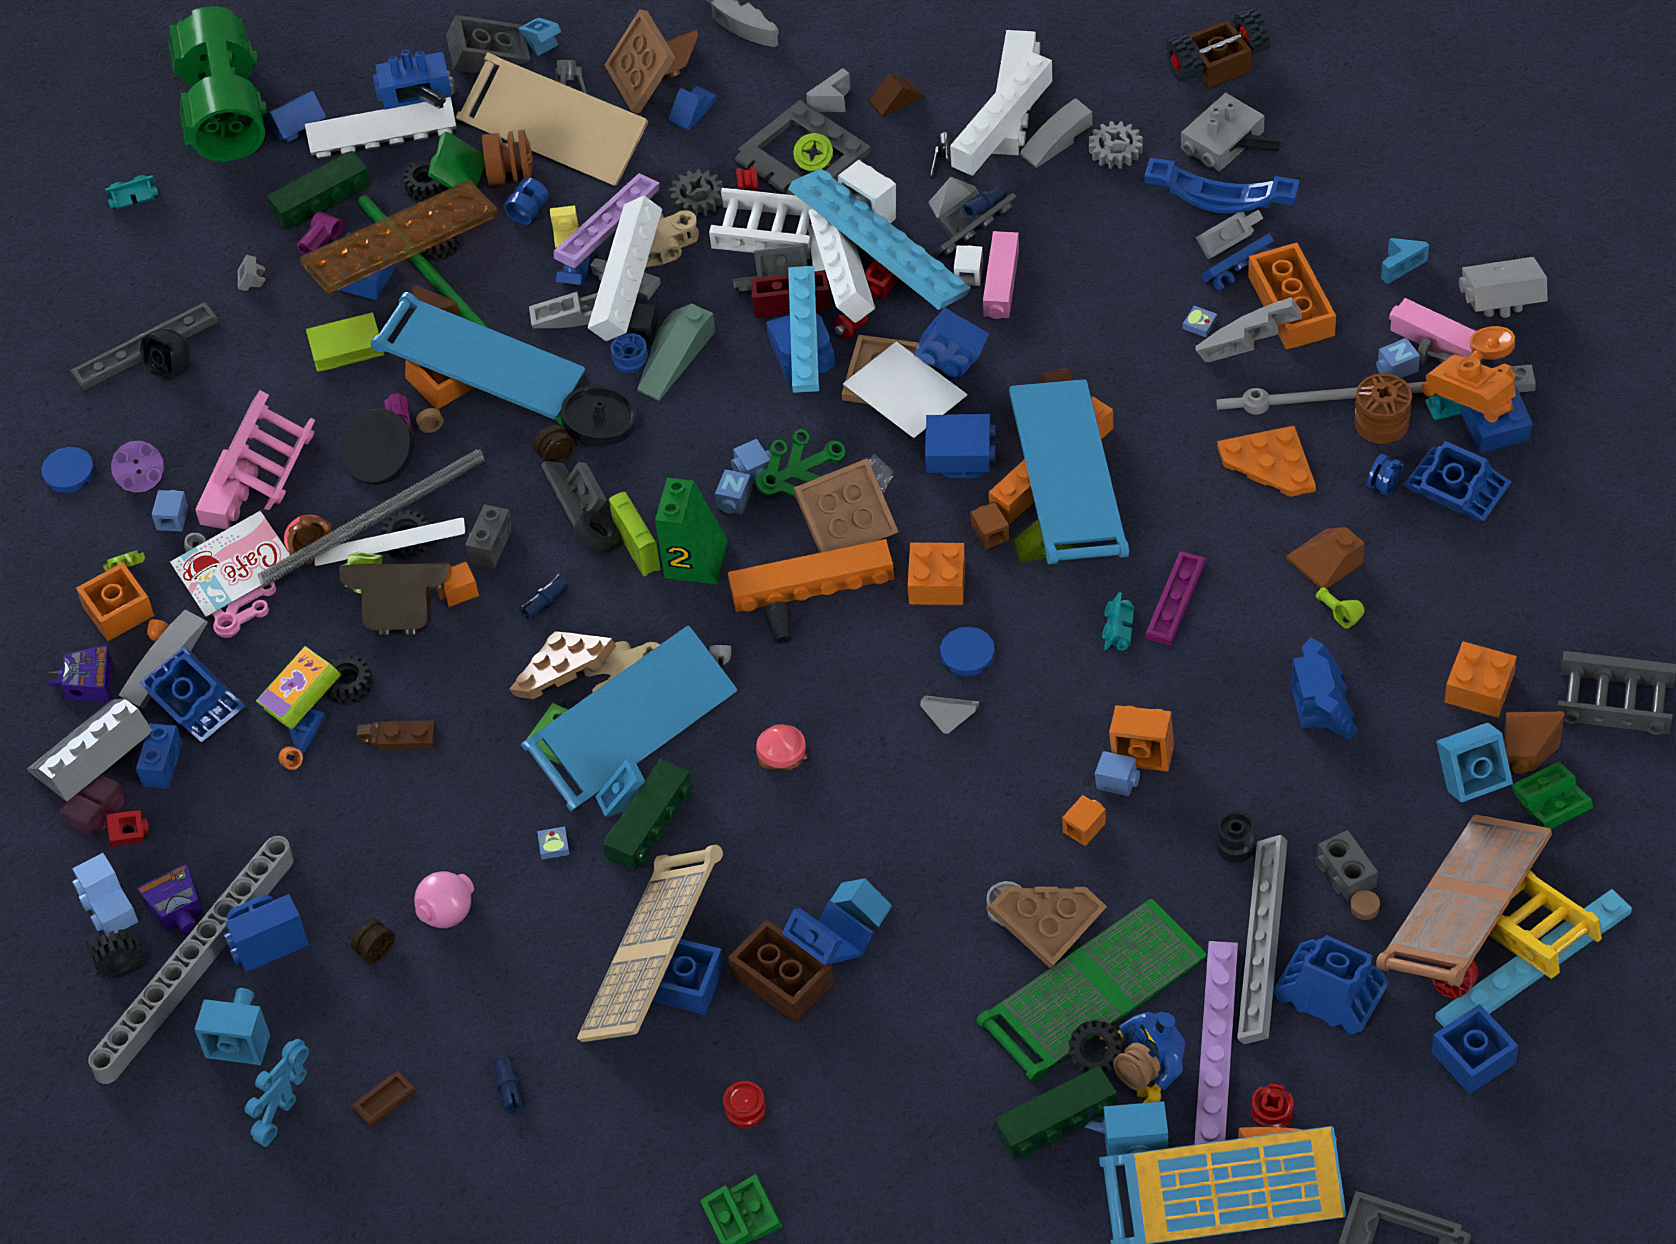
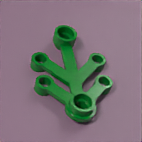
M799 429L792 436L793 445L787 468L778 472L780 458L787 451V444L783 440H775L770 446L771 456L767 470H763L758 474L756 486L759 492L764 495H775L778 492H782L796 497L793 488L797 486L784 481L793 478L807 483L822 477L807 470L824 462L830 464L840 462L845 456V447L839 441H830L823 451L800 461L803 447L809 440V434L807 431ZM797 435L802 436L804 441H799ZM775 446H780L782 448V452H778L775 449ZM832 447L838 449L839 453H834ZM766 478L771 479L774 484H768Z

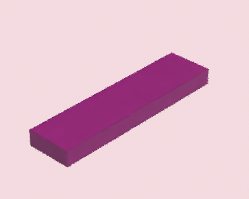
M1182 551L1179 552L1147 629L1146 639L1172 646L1206 563L1205 557Z

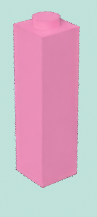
M993 231L983 296V313L985 317L999 319L1001 317L1009 318L1019 253V233Z
M1407 298L1399 306L1396 305L1392 309L1389 316L1391 331L1418 344L1421 343L1423 338L1432 340L1431 350L1439 354L1444 352L1451 355L1456 354L1468 357L1473 353L1470 348V338L1476 332L1475 330Z

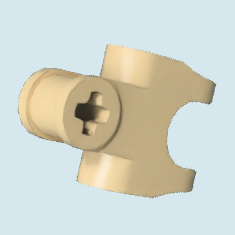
M679 211L666 218L661 213L646 267L663 265L678 259L682 253V247L691 245L698 240L699 231L696 227V215L693 212ZM687 232H690L691 238L689 239L687 236Z
M616 642L615 649L601 666L593 670L590 667L583 669L585 676L591 677L598 674H609L611 676L608 680L596 685L592 691L595 692L647 655V650L652 651L660 644L648 642L631 649L628 642Z

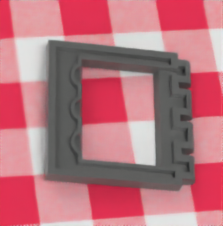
M799 100L738 148L735 162L747 170L750 167L756 166L757 177L765 182L768 181L769 185L782 194L795 195L788 188L791 181L801 176L761 150L792 124L802 126L809 134L818 133L824 135L831 142L832 148L843 154L840 159L825 170L835 180H838V175L856 161H861L870 154L871 146Z
M1355 1191L1339 1244H1372L1379 1219L1438 1237L1437 1244H1470L1472 1236L1467 1232L1461 1231L1462 1225Z

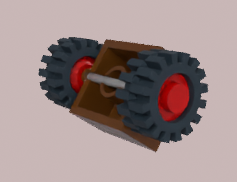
M1251 8L1234 15V25L1229 20H1226L1190 35L1185 34L1167 41V45H1165L1167 51H1165V54L1168 56L1167 62L1170 63V69L1174 71L1173 75L1175 78L1177 77L1179 82L1184 83L1199 77L1207 88H1211L1251 72L1252 56L1271 47V39L1269 38L1271 35L1270 31L1267 30V23L1265 24L1264 16L1261 17V12L1257 11L1256 8Z

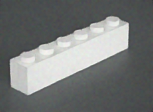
M1006 30L996 91L1030 52L1040 55V42H1036V32ZM1028 113L1024 114L992 154L1019 155L1020 146H1025L1026 132L1023 131V128H1028Z
M1030 52L950 145L951 167L972 176L1050 85L1052 82V60L1034 52Z
M451 97L446 98L444 107L440 109L427 102L305 124L310 153L312 156L317 155V159L331 157V152L341 151V154H346L353 151L354 153L356 152L355 148L365 146L366 150L379 148V143L389 142L390 145H398L404 143L406 138L413 137L414 141L427 139L428 134L438 133V136H441L445 131L452 134V130L457 129Z
M645 196L624 204L589 321L588 329L605 341L627 332L662 212V208Z
M810 209L808 211L836 307L856 323L875 309L856 243L815 210Z

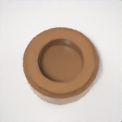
M435 408L425 409L416 417L418 428L424 433L437 431L444 422L441 412Z
M1358 891L1351 898V912L1359 919H1372L1379 913L1380 900L1371 891Z

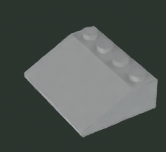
M114 699L34 762L27 770L56 794L68 801L147 737L152 729L136 706L126 699Z

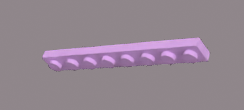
M1209 941L1195 1144L1224 1141L1226 1137L1238 943Z

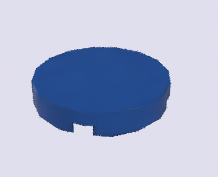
M66 447L51 453L44 460L41 468L45 484L51 487L52 490L62 493H69L83 488L82 485L86 482L89 483L95 471L91 456L87 451L76 447Z
M970 626L957 628L949 632L942 640L940 646L941 661L954 674L962 676L977 675L992 664L995 657L994 642L988 633L979 628Z

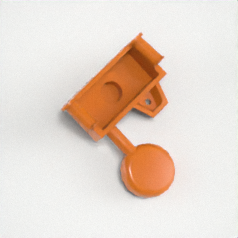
M1490 326L1476 331L1470 338V348L1473 352L1471 355L1462 357L1454 354L1426 375L1427 382L1422 384L1424 394L1428 397L1438 394L1484 414V417L1490 423H1495L1498 417L1505 413H1512L1513 405L1511 399L1516 396L1514 384L1516 376L1511 366L1502 364L1495 368H1489L1480 362L1481 359L1496 360L1503 358L1514 350L1515 335L1508 328L1500 326Z

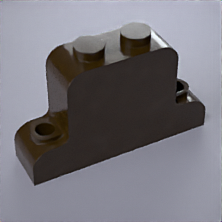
M451 562L339 565L341 582L348 586V589H361L363 624L368 629L376 630V635L392 634V629H403V634H419V629L427 626L431 621V588L444 587V583L452 575Z

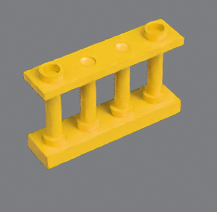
M1531 870L1527 873L1514 896L1523 891L1532 899L1509 917L1501 915L1489 934L1490 937L1551 979L1560 973L1558 955L1582 935L1586 934L1596 942L1602 939L1600 920L1593 912L1586 911L1537 878ZM1542 905L1553 912L1530 931L1523 930L1518 926L1521 921ZM1563 919L1574 926L1551 946L1545 945L1538 940Z

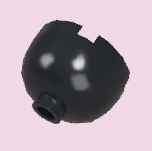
M161 328L145 335L146 337L141 339L140 354L144 364L149 362L150 366L155 369L150 370V373L163 381H168L185 371L190 362V350L187 340L182 335L172 329Z

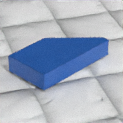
M310 709L292 730L288 728L295 748L299 749L302 755L325 719L324 712Z

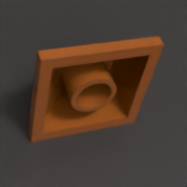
M697 30L681 34L666 41L675 56L672 65L665 73L667 79L681 74L679 69L687 65L698 37Z
M1347 527L1329 528L1288 554L1286 560L1320 589L1323 587L1327 589L1363 564L1365 543Z
M1564 711L1506 712L1503 740L1510 771L1517 774L1534 771L1560 748Z

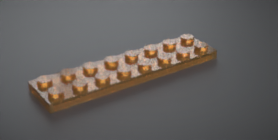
M468 180L301 256V265L330 294L497 217L498 208Z

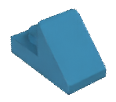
M537 18L518 28L521 35L538 56L558 46L555 35L561 33L558 23Z
M1389 239V257L1382 262L1381 279L1386 284H1389L1427 262L1429 244L1423 241Z
M626 759L595 796L605 817H611L625 811L638 793V789L645 782L634 760Z

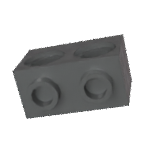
M484 504L465 544L470 564L495 568L513 529L508 509Z
M1348 830L1318 844L1316 863L1323 873H1328L1336 893H1342L1348 901L1358 891H1369L1377 887L1378 871Z

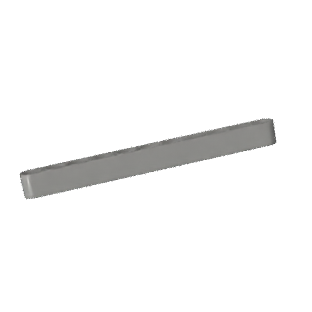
M274 836L264 843L92 1051L88 1063L95 1079L99 1083L109 1084L119 1077L228 944L224 934L229 932L225 921H228L226 917L228 912L234 907L259 896L268 895L292 866L294 857L289 842L285 837Z

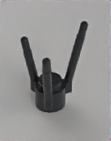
M945 132L938 136V146L934 148V159L930 173L931 179L935 177L940 156L944 157L947 162L950 161V145L957 138L954 133ZM963 172L966 180L970 181V175Z

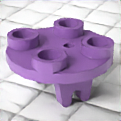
M130 441L120 446L114 453L111 469L117 484L124 490L136 493L145 492L155 487L161 480L164 465L163 458L153 445L144 441ZM134 459H137L139 461L138 464H135L133 462ZM137 469L142 471L141 474H137Z

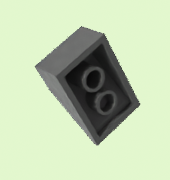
M455 15L446 34L453 70L470 73L481 72L487 52L515 65L530 62L527 41L518 29L523 25Z

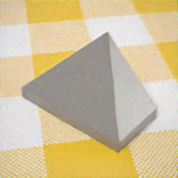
M950 177L930 199L929 205L936 218H938L972 192L977 191V189L971 184Z
M924 696L921 699L920 706L943 733L948 734L979 708V701Z

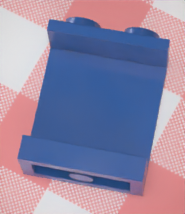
M832 901L827 902L819 921L801 908L793 909L782 932L784 936L824 965L861 957L874 933Z

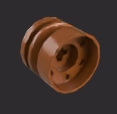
M518 130V142L514 141L513 131L508 132L507 143H502L499 133L482 135L484 161L489 186L506 184V176L509 172L512 173L515 183L519 182V171H523L524 178H531L533 157L531 144L525 130Z
M1384 373L1367 377L1358 385L1354 423L1355 429L1360 436L1370 442L1385 444L1395 442L1407 433L1410 426L1412 393L1406 381L1398 376Z

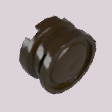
M552 425L538 434L533 448L543 458V461L562 463L573 453L575 441L560 425Z

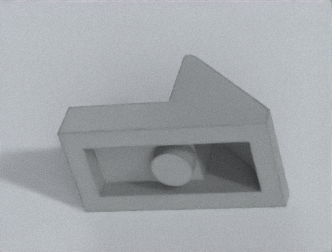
M842 68L807 92V105L818 112H845L844 96L851 89L849 72Z

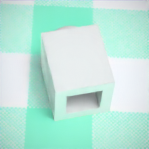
M957 246L954 275L962 278L963 282L967 285L980 286L983 267L982 247Z

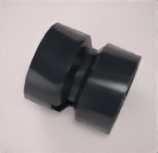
M1240 811L1224 814L1220 818L1217 827L1218 853L1228 862H1244L1251 857L1254 851V821L1248 814Z

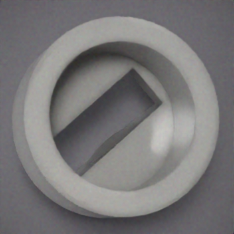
M200 533L188 534L184 541L186 552L195 548L192 547L193 542H198V546L206 542L205 537Z
M709 646V652L717 663L718 658H722L723 665L729 662L731 659V646Z

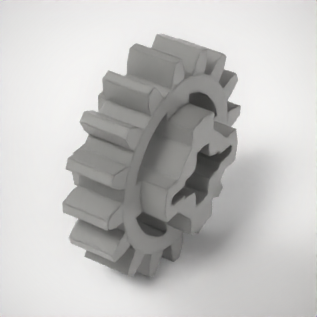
M1110 121L1108 127L1101 124L1100 130L1094 129L1093 136H1089V154H1092L1093 161L1099 159L1100 166L1108 163L1110 169L1113 165H1117L1121 169L1123 163L1131 166V159L1138 161L1139 154L1143 152V137L1139 136V130L1132 131V124L1125 127L1122 121L1118 125H1114L1113 121Z

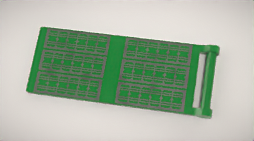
M1149 899L997 1006L982 1012L977 1017L976 1023L982 1029L986 1028L1026 1071V1076L1029 1080L1035 1082L1049 1069L1069 1056L1068 1043L1071 1039V1034L1078 1026L1093 1020L1105 1021L1112 1026L1204 961L1207 954L1153 899ZM1000 1016L1042 1062L1035 1064L995 1020ZM1097 1035L1090 1036V1037L1086 1040L1085 1044L1088 1043V1042H1089L1090 1040H1092L1093 1038H1095Z

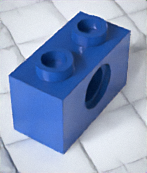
M150 723L149 726L152 731L145 737L136 770L142 786L169 789L182 747V741L177 726Z

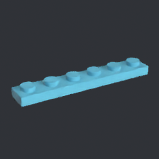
M814 266L788 267L793 393L819 391Z

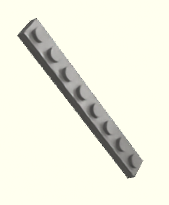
M1282 835L1257 841L1237 1037L1243 1044L1269 1038L1288 841Z

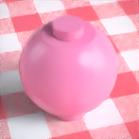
M446 871L435 872L425 877L418 885L414 897L418 918L436 928H450L459 924L467 916L471 907V894L474 891L472 881L464 874L456 875Z

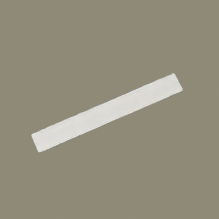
M464 518L338 544V546L334 545L335 548L331 546L332 549L329 548V551L326 550L327 552L321 553V556L315 557V566L346 560L348 555L357 551L374 554L465 533Z

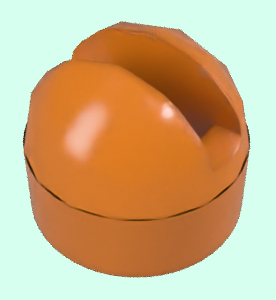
M150 620L147 627L149 638L156 642L169 627V624L161 620Z
M285 747L281 749L278 759L283 767L295 770L302 764L303 755L297 748ZM287 754L294 756L293 761L286 758Z

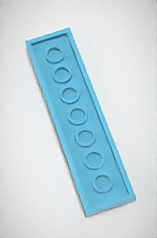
M818 169L791 181L788 190L938 310L965 297L969 293L971 287L964 283L962 278L954 275L944 267L942 262L930 256L923 247L915 244L904 232L890 224L885 217L878 213L875 214L865 201L858 200L846 186L838 184L827 171Z

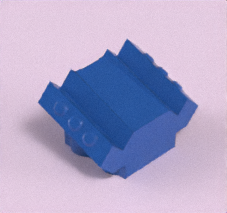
M1445 441L1440 447L1431 446L1404 486L1412 492L1422 494L1461 514H1467L1476 521H1485L1511 481L1495 471L1489 465L1487 459Z
M1310 637L1302 647L1304 657L1293 658L1292 693L1301 728H1328L1350 741L1358 731V728L1351 720L1355 714L1349 707L1345 690L1348 687L1340 677L1343 671L1325 645Z
M185 646L140 681L141 685L148 691V694L201 742L246 706L230 688L212 674L208 667L199 661Z
M1326 935L1317 941L1312 939L1299 944L1275 985L1273 993L1280 1004L1292 1002L1298 1012L1311 1014L1324 1020L1332 1027L1342 1024L1346 1032L1351 1035L1363 1030L1387 988L1389 981L1382 970H1378L1377 967L1371 965L1373 955Z

